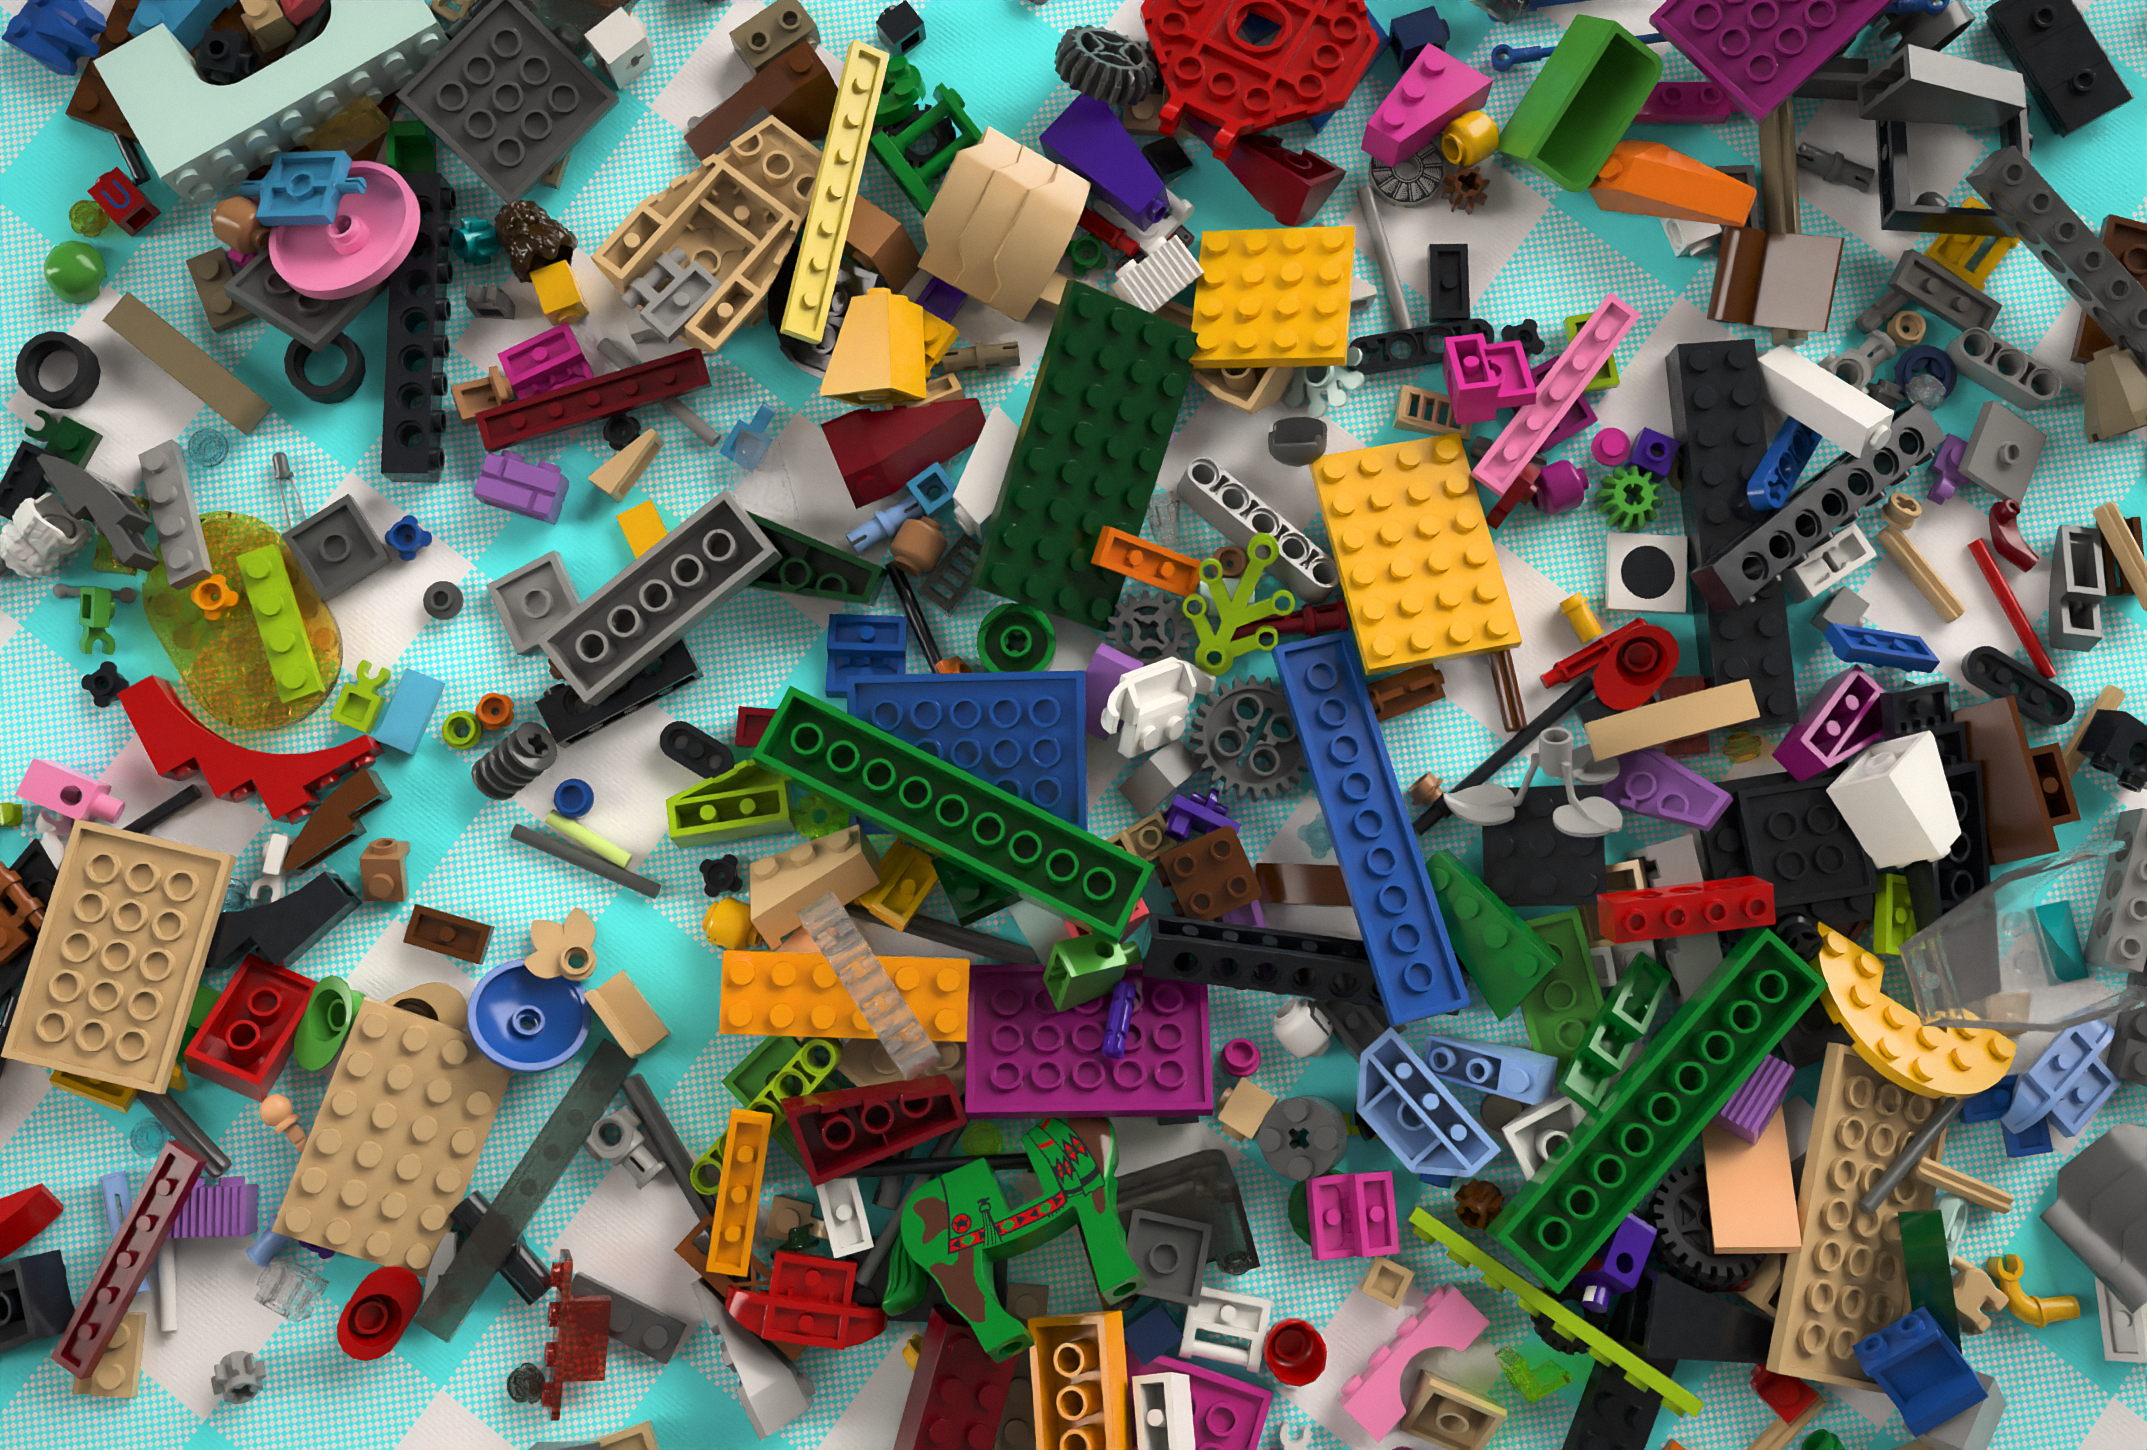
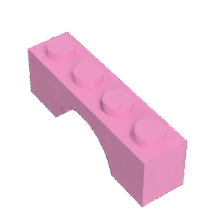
M1449 1282L1444 1287L1437 1285L1425 1297L1423 1302L1426 1306L1416 1317L1413 1314L1406 1317L1397 1327L1395 1332L1398 1336L1388 1347L1385 1344L1379 1346L1369 1357L1368 1363L1370 1366L1360 1377L1357 1374L1352 1375L1340 1389L1342 1396L1338 1399V1402L1378 1443L1407 1413L1401 1400L1400 1380L1402 1372L1410 1359L1420 1351L1435 1346L1450 1347L1464 1352L1491 1323Z

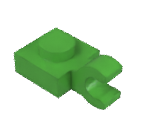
M96 586L80 587L79 625H83V634L79 642L81 653L92 654V644L97 639H100L102 642L103 654L113 655L115 651V641L105 630V628H109L110 619L115 614V600L111 596V589Z

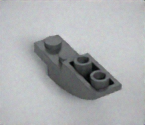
M42 453L36 458L46 472L44 478L47 483L57 490L63 498L64 502L62 505L66 512L77 520L85 519L92 522L96 530L106 537L112 545L113 549L111 552L119 563L125 567L133 566L150 572L160 563L141 534L153 523L142 508L127 493L101 475L58 457Z

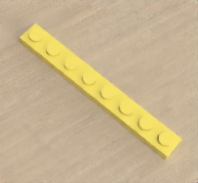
M855 39L848 47L780 333L814 345L822 341L890 55Z

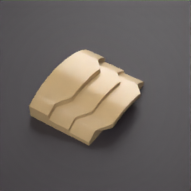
M987 126L978 145L959 150L956 153L947 176L922 222L928 245L917 267L1010 319L1023 322L1048 284L1071 240L1085 206L1091 183L1060 164H1054L1026 146L1020 145L992 127Z

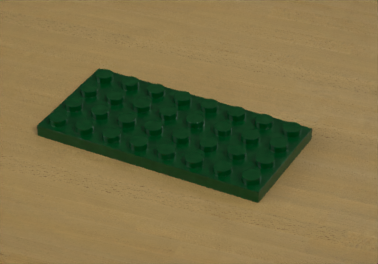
M1067 280L969 586L1099 631H1109L1110 624L1107 623L1108 617H1113L1115 605L1118 603L1126 576L1091 563L1102 526L1113 527L1139 537L1194 366L1188 362V359L1195 353L1198 333L1077 280Z

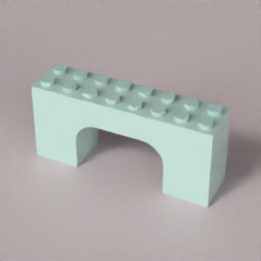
M330 0V20L324 31L316 39L242 81L231 85L217 86L209 84L202 71L196 66L193 56L163 23L96 59L93 63L159 177L192 206L196 203L210 200L215 195V192L229 184H236L245 180L249 173L259 167L272 164L275 153L288 152L297 146L311 143L316 138V135L330 127L343 125L353 114L364 108L378 105L385 96L398 89H402L450 42L426 1Z

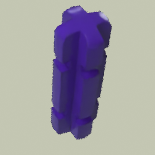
M1119 981L1114 985L1113 999L1110 1005L1105 1030L1106 1034L1102 1045V1054L1106 1058L1121 1059L1124 1056L1125 1042L1136 994V987L1132 983Z

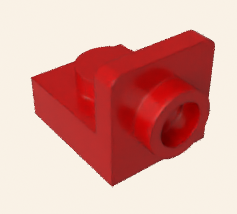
M1757 1364L1750 1374L1753 1377L1750 1380L1752 1391L1782 1421L1791 1427L1818 1400V1395L1799 1377L1778 1374L1766 1370L1767 1364Z

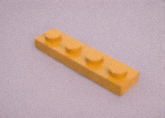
M736 1108L731 1110L706 1266L707 1272L747 1277L773 1118L771 1113Z

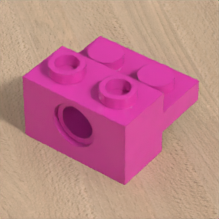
M1483 333L1444 338L1442 373L1457 425L1496 420V409L1536 404L1537 392L1521 340L1486 344Z

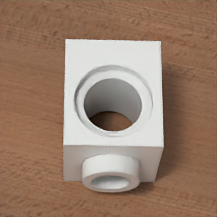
M1659 217L1676 258L1690 253L1691 257H1696L1708 252L1713 248L1712 243L1722 233L1719 224Z

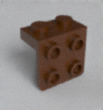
M1229 825L1158 855L1161 864L1154 867L1163 888L1171 886L1177 900L1170 904L1177 917L1210 921L1251 903L1262 895L1261 887L1236 831Z

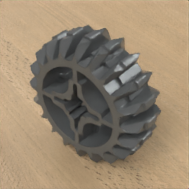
M1086 25L1085 27L1075 26L1074 29H1067L1061 42L1058 43L1054 61L1056 65L1055 71L1060 75V79L1063 82L1070 84L1069 87L1072 90H1078L1082 93L1083 97H1092L1096 102L1100 100L1108 105L1116 103L1121 107H1125L1127 104L1137 105L1138 102L1145 100L1151 88H1153L1157 67L1155 66L1156 60L1150 56L1151 52L1148 49L1141 48L1140 42L1132 41L1128 35L1123 36L1117 33L1116 30H1106L1103 26L1095 28L1092 25Z

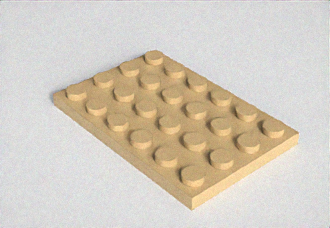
M75 819L1 1057L157 1094H166L237 857Z
M364 996L271 1232L382 1266L396 1265L408 1268L416 1276L427 1279L428 1271L438 1245L445 1233L450 1232L454 1221L449 1214L464 1198L513 1071L501 1068L488 1060L474 1044L469 1031Z

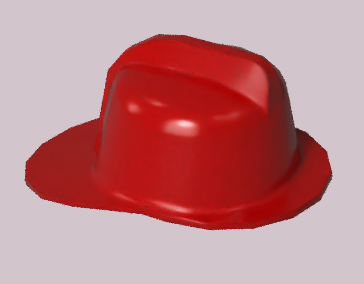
M1645 624L1632 628L1620 637L1597 665L1593 679L1596 695L1603 704L1615 710L1627 711L1641 706L1655 693L1678 665L1680 652L1677 641L1669 631L1660 626Z
M396 1265L381 1267L370 1273L360 1283L352 1297L345 1304L337 1324V1340L345 1353L353 1359L369 1361L379 1359L393 1349L416 1314L422 1301V1286L418 1277L408 1268Z

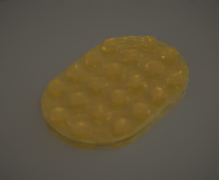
M213 511L199 514L213 574H221L226 578V585L229 589L238 593L239 602L235 607H228L221 613L220 619L216 621L205 618L204 609L192 601L191 593L199 583L209 579L210 576L181 590L170 586L160 544L158 543L153 552L160 563L148 572L146 583L142 582V601L148 622L194 699L212 717L227 725L254 732L276 731L293 726L305 720L319 709L327 700L338 681L343 662V641L338 623L327 603L318 596L281 536L282 534L256 517L230 511ZM271 544H275L280 549L325 693L291 705H285L281 701L236 559L239 555ZM218 594L212 596V600L216 601Z

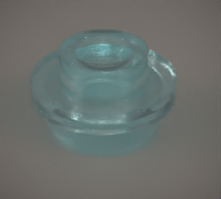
M206 428L199 430L189 439V455L200 466L215 467L221 464L228 455V441L222 433L215 429ZM210 443H214L215 448L213 452L209 455H206V446Z
M149 1117L135 1124L130 1134V1144L139 1156L154 1158L160 1155L165 1143L171 1141L173 1136L156 1117ZM151 1130L156 1131L158 1134V1140L154 1145L148 1141V1134Z

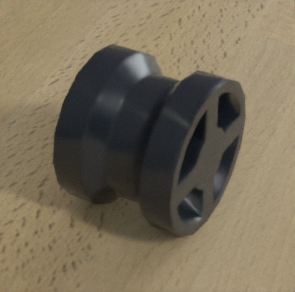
M1799 912L1785 914L1777 919L1776 924L1772 927L1771 931L1804 962L1811 961L1822 950L1823 938L1812 927V923L1804 914Z

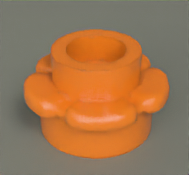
M488 693L482 697L476 706V718L478 721H482L484 728L497 731L500 727H507L512 723L515 716L512 711L514 703L507 695ZM495 708L499 709L497 715L492 714V710Z

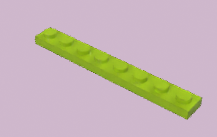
M1420 1206L1415 1208L1408 1219L1415 1224L1412 1230L1414 1234L1433 1245L1436 1239L1450 1248L1446 1254L1450 1259L1465 1269L1470 1264H1473L1482 1270L1484 1275L1481 1280L1500 1293L1505 1288L1511 1290L1520 1297L1516 1304L1536 1318L1542 1312L1553 1319L1555 1323L1552 1329L1572 1343L1576 1337L1582 1339L1591 1346L1587 1353L1605 1366L1610 1367L1612 1362H1615L1627 1370L1623 1377L1645 1393L1649 1386L1664 1396L1660 1403L1679 1417L1683 1418L1686 1412L1695 1418L1705 1404L1701 1399Z

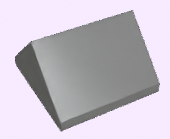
M1975 1371L1989 1397L1915 1438L1933 1450H1987L2007 1405L1995 1378ZM1904 1421L1902 1429L1913 1435Z

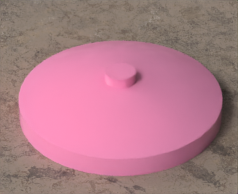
M352 161L347 178L363 177L367 183V189H364L366 193L345 194L342 196L332 225L271 226L268 246L271 262L278 274L288 285L307 297L322 300L342 299L357 295L374 287L398 268L409 254L416 240L420 225V208L413 190L395 170L377 162Z

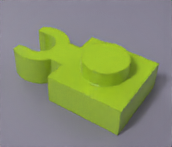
M363 659L356 671L359 680L357 685L354 686L345 682L330 719L371 734L386 698L376 695L379 688L384 687L389 682L391 671L382 667L379 675L374 679H370L369 670L372 667V663Z

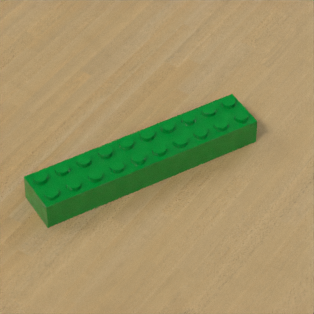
M792 686L788 688L751 756L759 768L1116 946L1154 872L1155 865Z
M1768 928L1750 929L1605 1093L1598 1107L1590 1111L1485 1231L1541 1284L1559 1295L1829 984Z

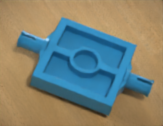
M345 150L275 153L271 169L262 180L241 181L240 191L244 197L260 196L261 201L256 218L263 226L332 225L342 196L345 194H365L366 191L364 189H367V183L363 177L347 178L352 159Z

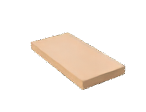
M1782 1103L1755 1146L1709 1121L1701 1131L1714 1254L1801 1253L1802 1244Z

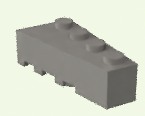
M1692 834L1625 853L1627 861L1643 860L1648 888L1703 882ZM1718 931L1655 939L1662 967L1673 974L1668 986L1674 1004H1685L1724 959L1719 944Z

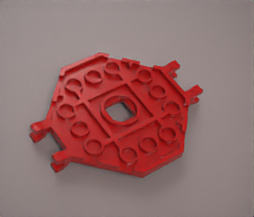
M1145 0L1140 7V17L1169 98L1158 114V119L1162 120L1158 127V132L1172 138L1181 122L1184 111L1214 124L1221 129L1213 140L1216 148L1213 151L1212 157L1224 163H1227L1239 136L1344 109L1378 52L1380 42L1375 29H1372L1364 0ZM1250 12L1282 26L1271 45L1257 47L1237 37L1238 31Z

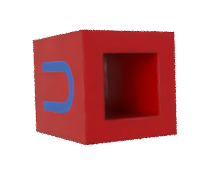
M115 167L111 172L101 175L96 180L95 185L87 191L109 217L131 237L135 236L161 214L160 210L135 182L118 167Z

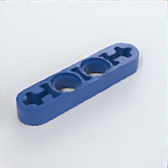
M1790 415L1748 482V500L1757 512L1780 508L1784 504L1823 437Z

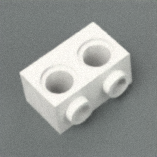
M1856 523L1835 532L1834 538L1818 548L1812 547L1806 551L1809 557L1798 566L1789 570L1785 568L1782 571L1783 585L1796 604L1815 597L1877 556Z

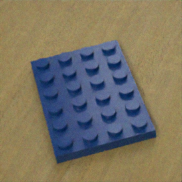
M1086 671L847 676V714L1084 831H1088ZM849 812V827L859 824L866 835L892 834Z

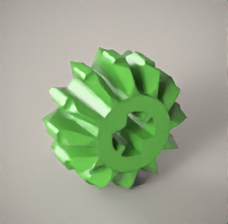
M1631 466L1627 473L1622 467H1618L1613 471V477L1606 475L1600 481L1604 489L1598 490L1595 493V498L1604 502L1597 508V513L1604 514L1608 512L1610 515L1606 520V526H1611L1616 521H1619L1621 532L1628 531L1631 525L1635 530L1640 531L1645 527L1646 521L1653 522L1658 517L1654 509L1660 508L1664 500L1654 496V494L1661 490V484H1649L1648 481L1652 477V472H1646L1640 477L1637 466ZM1627 493L1631 494L1634 497L1631 501V505L1627 504L1624 501L1627 497Z

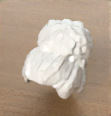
M48 492L37 500L28 498L15 510V514L12 516L14 522L2 528V533L0 534V556L4 559L9 569L15 570L22 577L35 579L42 576H50L54 570L53 568L59 566V563L65 559V554L67 555L82 547L88 538V529L82 519L77 520L66 512L60 504L57 495Z

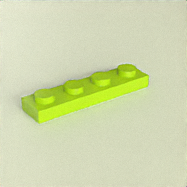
M271 544L237 556L239 569L282 703L291 705L325 693L279 547Z

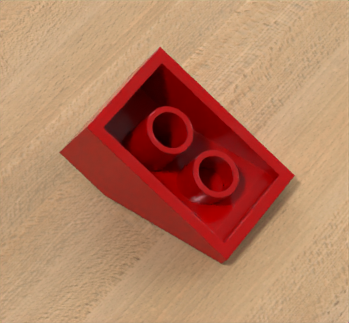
M248 953L183 1054L188 1071L262 1103L290 1057L294 1048V1039L298 1026L308 1007L313 990L319 982L282 966H275V964L270 966L260 957Z

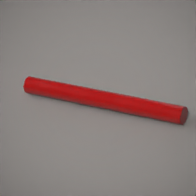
M1980 538L1968 544V548L2038 673L2047 679L2058 675L1984 540Z

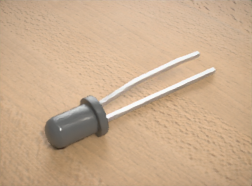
M277 452L272 456L276 473L275 478L279 482L290 530L292 527L281 480L289 478L298 496L304 521L307 518L301 497L292 480L294 474L290 471L287 455L283 452Z

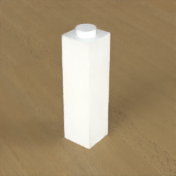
M1783 344L1757 359L1761 398L1858 459L1875 449H1881L1889 441L1892 434L1890 426L1894 416V411Z

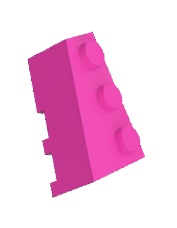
M1428 42L1367 122L1361 150L1394 168L1430 144L1431 139L1443 132L1449 122L1469 111L1484 108L1493 80Z

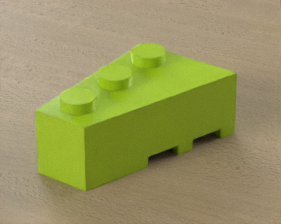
M753 759L748 762L744 760L736 764V768L715 778L710 777L666 799L670 839L679 849L795 831L796 824L791 784L759 768Z

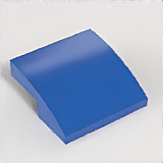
M829 614L826 697L847 698V676L906 674L907 616Z

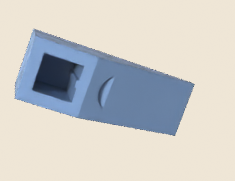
M1435 1034L1428 1035L1424 1064L1438 1078L1531 1105H1536L1552 1097L1558 1062L1556 1057L1519 1047Z

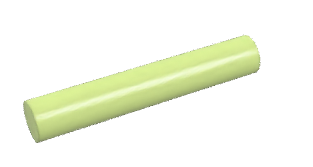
M554 809L545 820V823L623 869L627 868L633 858V855Z

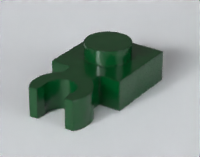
M36 410L34 414L44 419V427L40 431H34L26 427L24 432L37 441L48 442L44 448L45 450L70 463L86 468L103 435L64 415L58 424L57 419L43 410Z

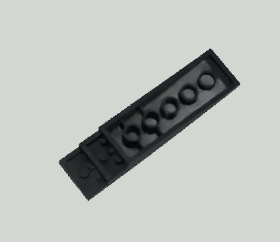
M1935 681L1880 693L1885 742L1929 730L1933 734L1961 830V834L1951 844V850L1945 857L1934 862H1929L1927 859L1915 861L1904 867L1916 928L1937 1010L1946 1012L2000 995L1981 761H1968L1965 721H1952L1949 682Z

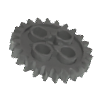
M1250 675L1246 685H1243L1238 676L1235 677L1232 681V689L1225 683H1220L1217 688L1219 696L1209 692L1205 698L1208 705L1200 704L1196 710L1202 718H1194L1191 723L1192 728L1200 731L1192 734L1189 739L1190 743L1200 745V747L1194 750L1192 758H1204L1205 760L1198 771L1202 773L1211 770L1213 775L1210 778L1209 784L1213 785L1219 780L1224 782L1222 794L1224 795L1232 787L1237 789L1236 796L1239 801L1246 792H1250L1253 802H1257L1263 791L1269 800H1273L1276 796V787L1284 795L1287 794L1291 789L1289 781L1298 785L1303 779L1299 771L1307 773L1309 770L1285 695L1283 694L1282 685L1280 684L1276 690L1272 689L1270 677H1267L1262 685H1257L1254 675ZM1236 707H1249L1254 713V718L1249 720L1239 716ZM1266 709L1270 710L1271 716L1243 767H1237L1236 762L1263 712ZM1275 724L1282 725L1288 731L1289 737L1286 739L1276 737L1271 730V726ZM1221 738L1231 739L1235 743L1237 751L1225 752L1220 748L1218 740ZM1253 758H1265L1270 763L1271 771H1259L1253 763Z

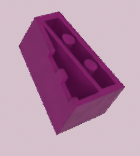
M1858 664L1842 671L1826 681L1799 717V723L1793 725L1772 753V756L1798 782L1804 781L1832 767L1884 736L1880 693L1886 691Z

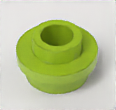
M457 711L450 714L442 727V735L445 742L458 750L473 748L478 744L483 734L481 721H478L476 715L468 711ZM463 724H467L470 729L469 734L464 738H460L458 736V728Z

